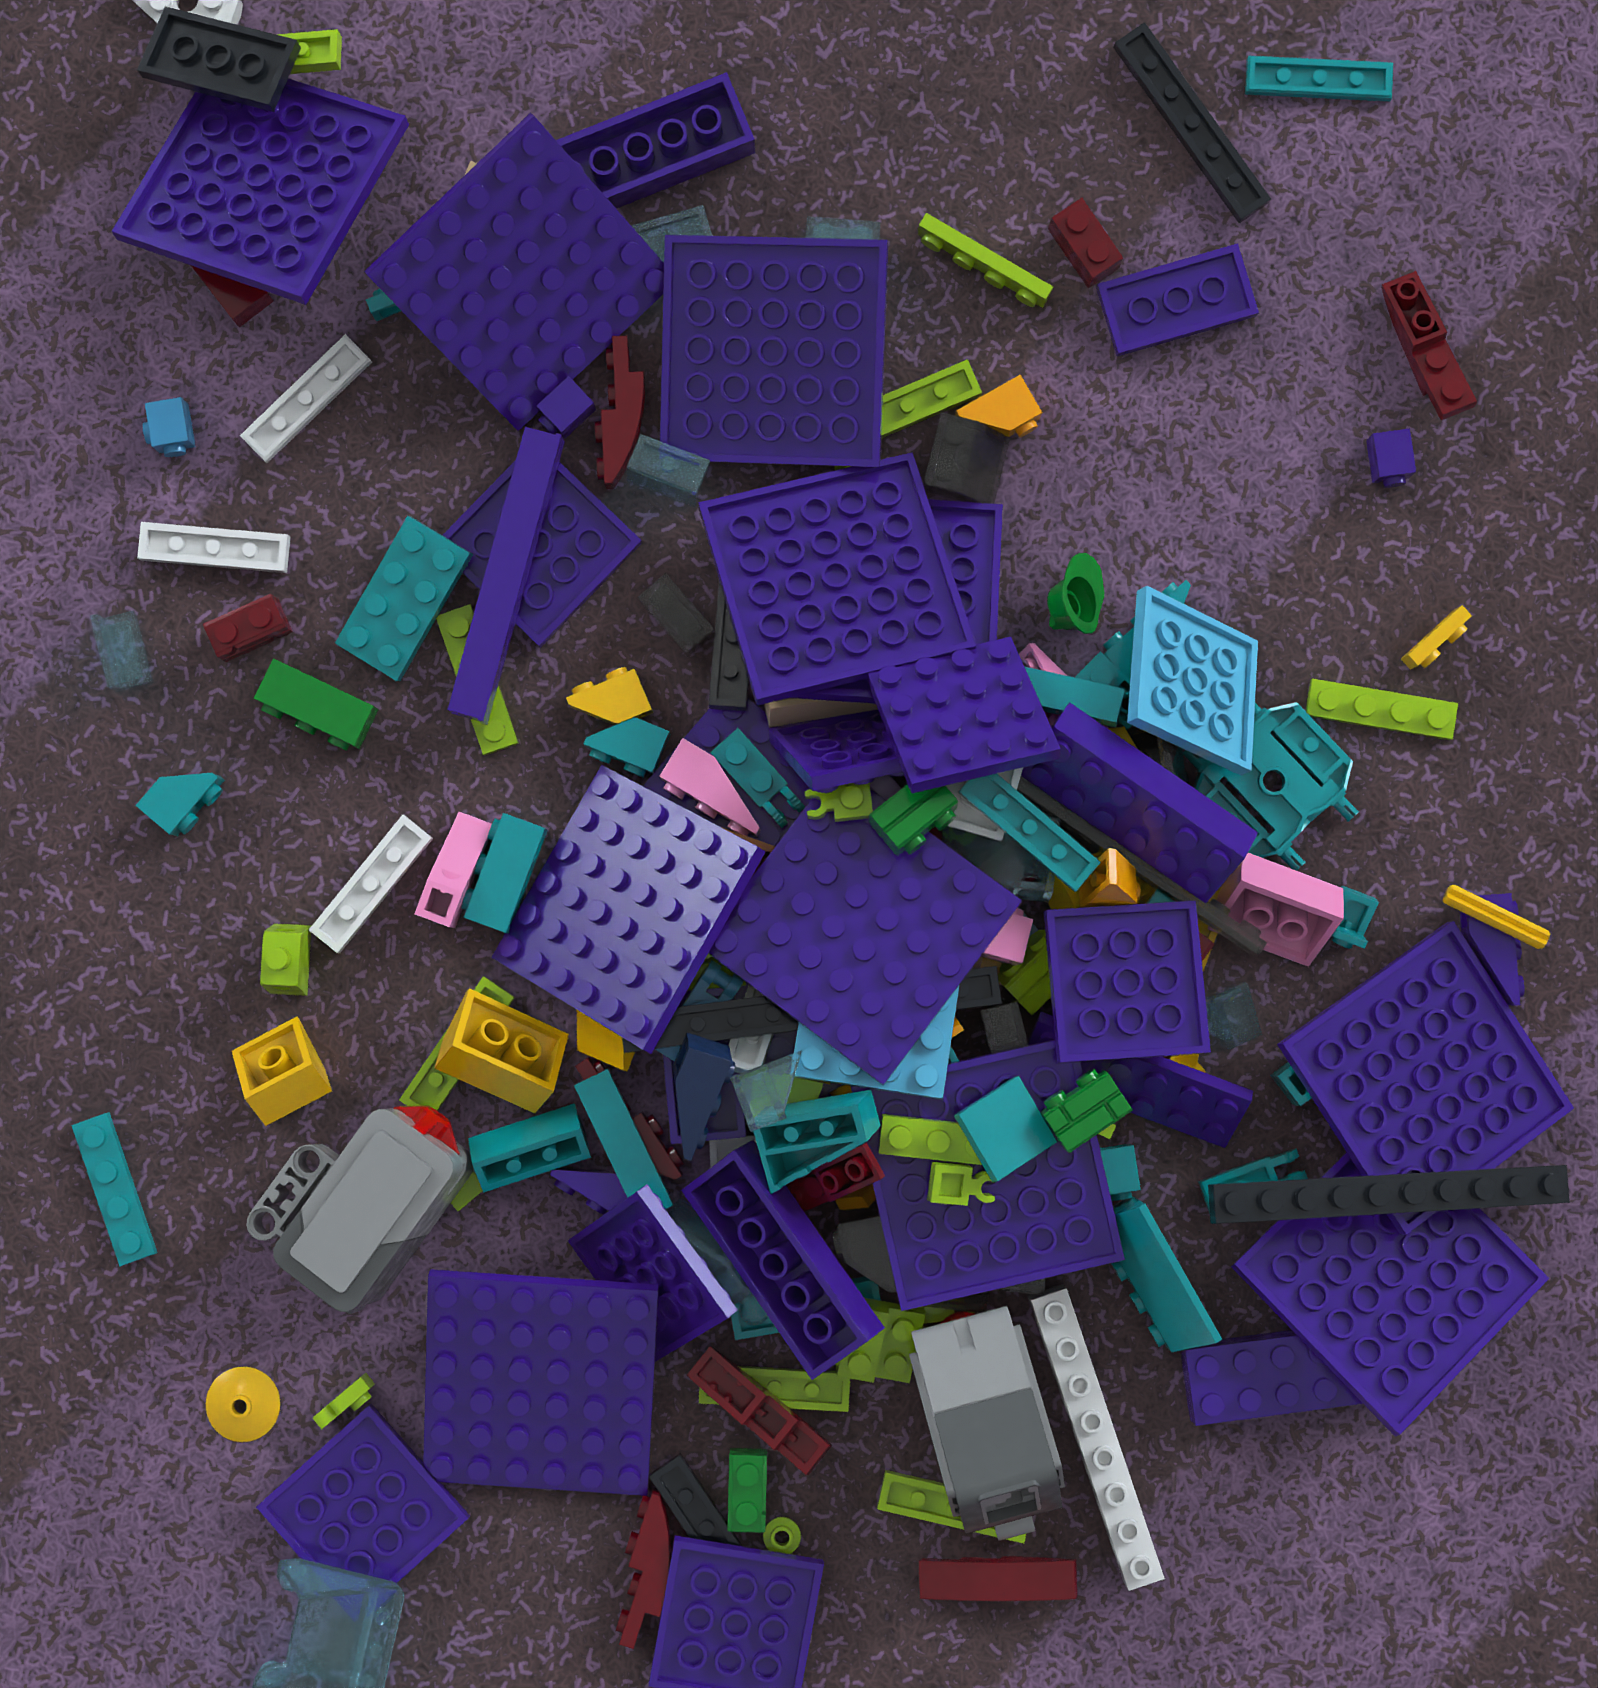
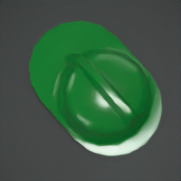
M1077 553L1073 556L1067 566L1064 579L1048 592L1049 626L1052 629L1079 630L1084 634H1092L1096 630L1104 600L1102 570L1094 557L1087 553Z

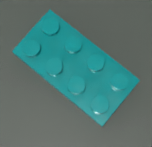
M407 516L335 644L395 681H401L473 554L413 517Z

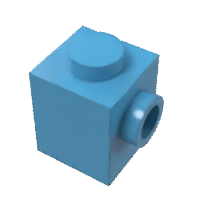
M182 397L145 403L147 422L143 423V434L147 444H151L157 452L164 453L165 457L182 456L186 454V449L196 447L189 404Z

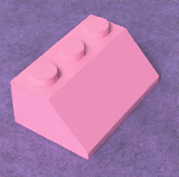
M1248 853L1241 864L1222 884L1208 923V930L1309 967L1344 919L1343 888Z

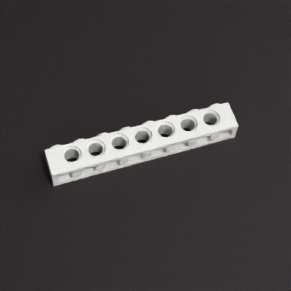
M1061 1284L1028 1295L1123 1582L1128 1591L1163 1580L1165 1578L1068 1290Z

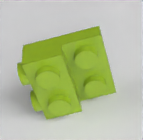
M864 1298L885 1328L868 1342L835 1364L837 1376L874 1383L875 1377L910 1383L913 1368L909 1354L916 1352L911 1332L922 1329L925 1309L917 1307L901 1311L900 1304Z

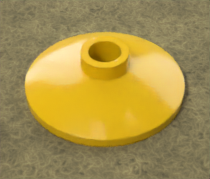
M235 1367L225 1371L214 1380L206 1397V1413L212 1427L221 1436L236 1442H249L264 1436L274 1426L280 1412V1395L275 1383L264 1372L252 1367ZM236 1400H243L246 1403L247 1409L244 1413L236 1411L234 1407Z

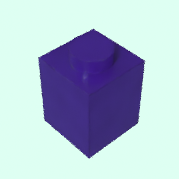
M569 376L536 406L541 414L538 422L548 433L556 434L558 432L562 434L564 440L596 410L594 402Z
M1410 428L1373 433L1366 440L1372 483L1383 482L1384 488L1402 486L1406 484V479H1409L1416 473Z

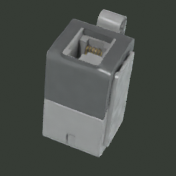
M396 1106L390 1109H378L366 1118L340 1155L323 1144L303 1145L295 1150L249 1213L246 1226L251 1236L258 1240L280 1237L273 1249V1257L278 1266L332 1308L340 1312L352 1314L363 1310L368 1304L379 1301L421 1245L426 1235L429 1234L474 1170L471 1155L466 1148L456 1142L449 1119L430 1106ZM311 1151H314L320 1159L318 1169L315 1171L310 1170L306 1163L307 1155ZM287 1185H294L292 1193L296 1196L295 1198L286 1199L289 1195V1190L286 1188ZM283 1202V1203L281 1204V1206H280V1205H277V1204H274V1203ZM266 1212L270 1213L275 1220V1227L271 1232L266 1231L262 1224V1218Z
M1004 1306L978 1314L967 1311L956 1312L947 1316L940 1324L912 1331L911 1334L916 1352L909 1354L952 1516L961 1517L965 1534L994 1527L998 1541L1034 1532L1035 1527L1032 1516L1062 1508L1060 1488L1065 1487L1061 1460L1020 1324L1013 1326L1008 1307Z

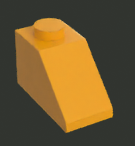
M1018 375L956 410L954 418L959 425L1007 438L1017 433L1020 438L1038 427L1036 422L1040 420L1042 411L1022 376Z
M1108 848L1097 858L1101 863L1079 888L1080 908L1137 904L1139 900L1140 885L1136 882V868L1116 849Z

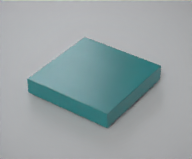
M1019 1076L1011 1078L954 1115L992 1182L1001 1180L1057 1143Z

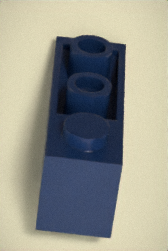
M686 1033L673 1064L683 1156L684 1159L691 1161L696 1148L701 1150L705 1144L708 1128L705 1126L709 1117H715L719 1110L722 1098L719 1093L723 1083L728 1084L731 1081L735 1070V1062L732 1061L728 1045Z

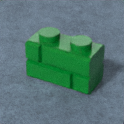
M907 784L870 813L868 822L895 855L899 856L905 850L910 855L927 841L924 837L926 833L934 827L940 831L956 818L954 811L957 809L958 800L946 786L911 794Z
M1095 1069L1089 1070L1076 1079L1075 1082L1078 1087L1067 1094L1060 1090L1043 1102L1047 1108L1040 1113L1068 1153L1133 1111L1111 1076L1105 1070L1099 1073Z
M730 1448L727 1531L765 1532L767 1449Z

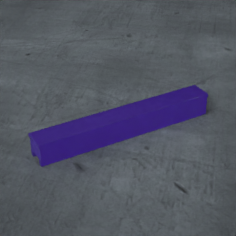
M529 427L524 429L447 709L451 711V714L477 720L484 725H487L564 447L565 441L562 434L556 433L555 435Z

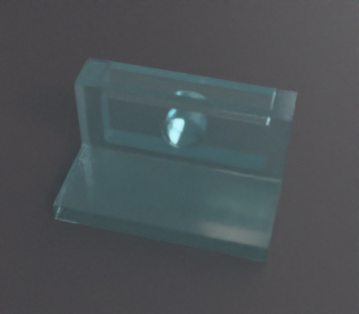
M640 434L627 465V482L695 508L698 502L699 489L708 470L710 460Z
M129 611L106 618L98 614L90 615L107 687L120 692L154 683L136 612Z

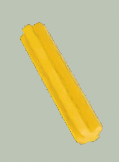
M1450 885L1444 894L1443 902L1536 949H1543L1549 940L1550 932L1457 885Z

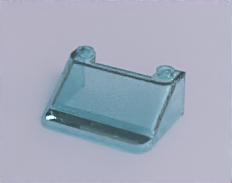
M305 1559L279 1560L277 1580L285 1590L295 1591L299 1597L286 1661L282 1663L268 1661L263 1664L254 1678L252 1688H384L404 1602V1592L401 1587L393 1581Z

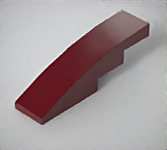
M712 1346L706 1350L686 1375L741 1425H746L773 1450H778L805 1475H809L832 1447L831 1443Z
M1003 1556L1000 1559L962 1557L959 1560L922 1558L919 1560L920 1599L956 1601L1076 1599V1559Z

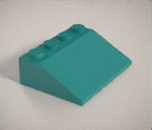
M1132 1196V1198L1124 1199L1114 1205L1113 1209L1125 1260L1111 1263L1121 1282L1128 1279L1134 1289V1292L1129 1294V1297L1139 1314L1147 1312L1153 1323L1147 1328L1157 1346L1160 1347L1165 1344L1170 1352H1177L1215 1344L1223 1340L1146 1204Z

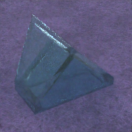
M1237 982L1205 997L1209 1033L1225 1042L1228 1050L1262 1035L1250 988L1246 982Z
M802 1050L730 1077L750 1132L786 1119L784 1111Z

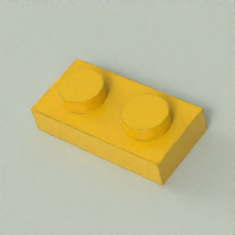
M1463 605L1454 609L1406 653L1401 660L1410 670L1419 664L1426 668L1441 654L1437 648L1445 640L1453 643L1468 629L1464 623L1472 615Z

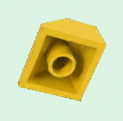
M298 1016L232 1050L244 1099L265 1126L332 1091L326 1070Z

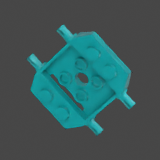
M1297 702L1269 708L1268 710L1265 707L1261 709L1255 703L1252 771L1246 774L1239 775L1187 750L1182 753L1196 767L1198 772L1193 788L1258 832L1248 853L1261 858L1276 855L1281 857L1293 870L1297 871L1300 866L1304 865L1305 860L1290 847L1292 845L1291 841L1311 821L1329 806H1334L1347 822L1359 813L1344 797L1347 794L1345 791L1353 761ZM1270 732L1282 743V745L1270 734ZM1287 750L1300 762V764L1287 752ZM1305 769L1318 781V783L1305 771ZM1269 771L1277 772L1282 778V787L1277 792L1267 790L1263 784V777ZM1222 777L1233 786L1274 830L1271 834L1219 781Z

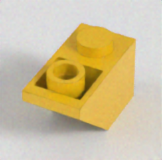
M626 667L609 672L605 675L607 680L597 685H593L592 681L580 684L572 689L573 695L566 697L571 708L613 725L634 717L641 719L653 713L635 669L627 671Z

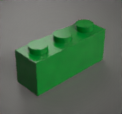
M274 658L254 699L263 703L261 711L280 720L283 714L289 715L297 719L294 724L295 727L312 735H315L317 729L330 735L327 742L345 751H348L350 745L360 749L379 710L367 702Z

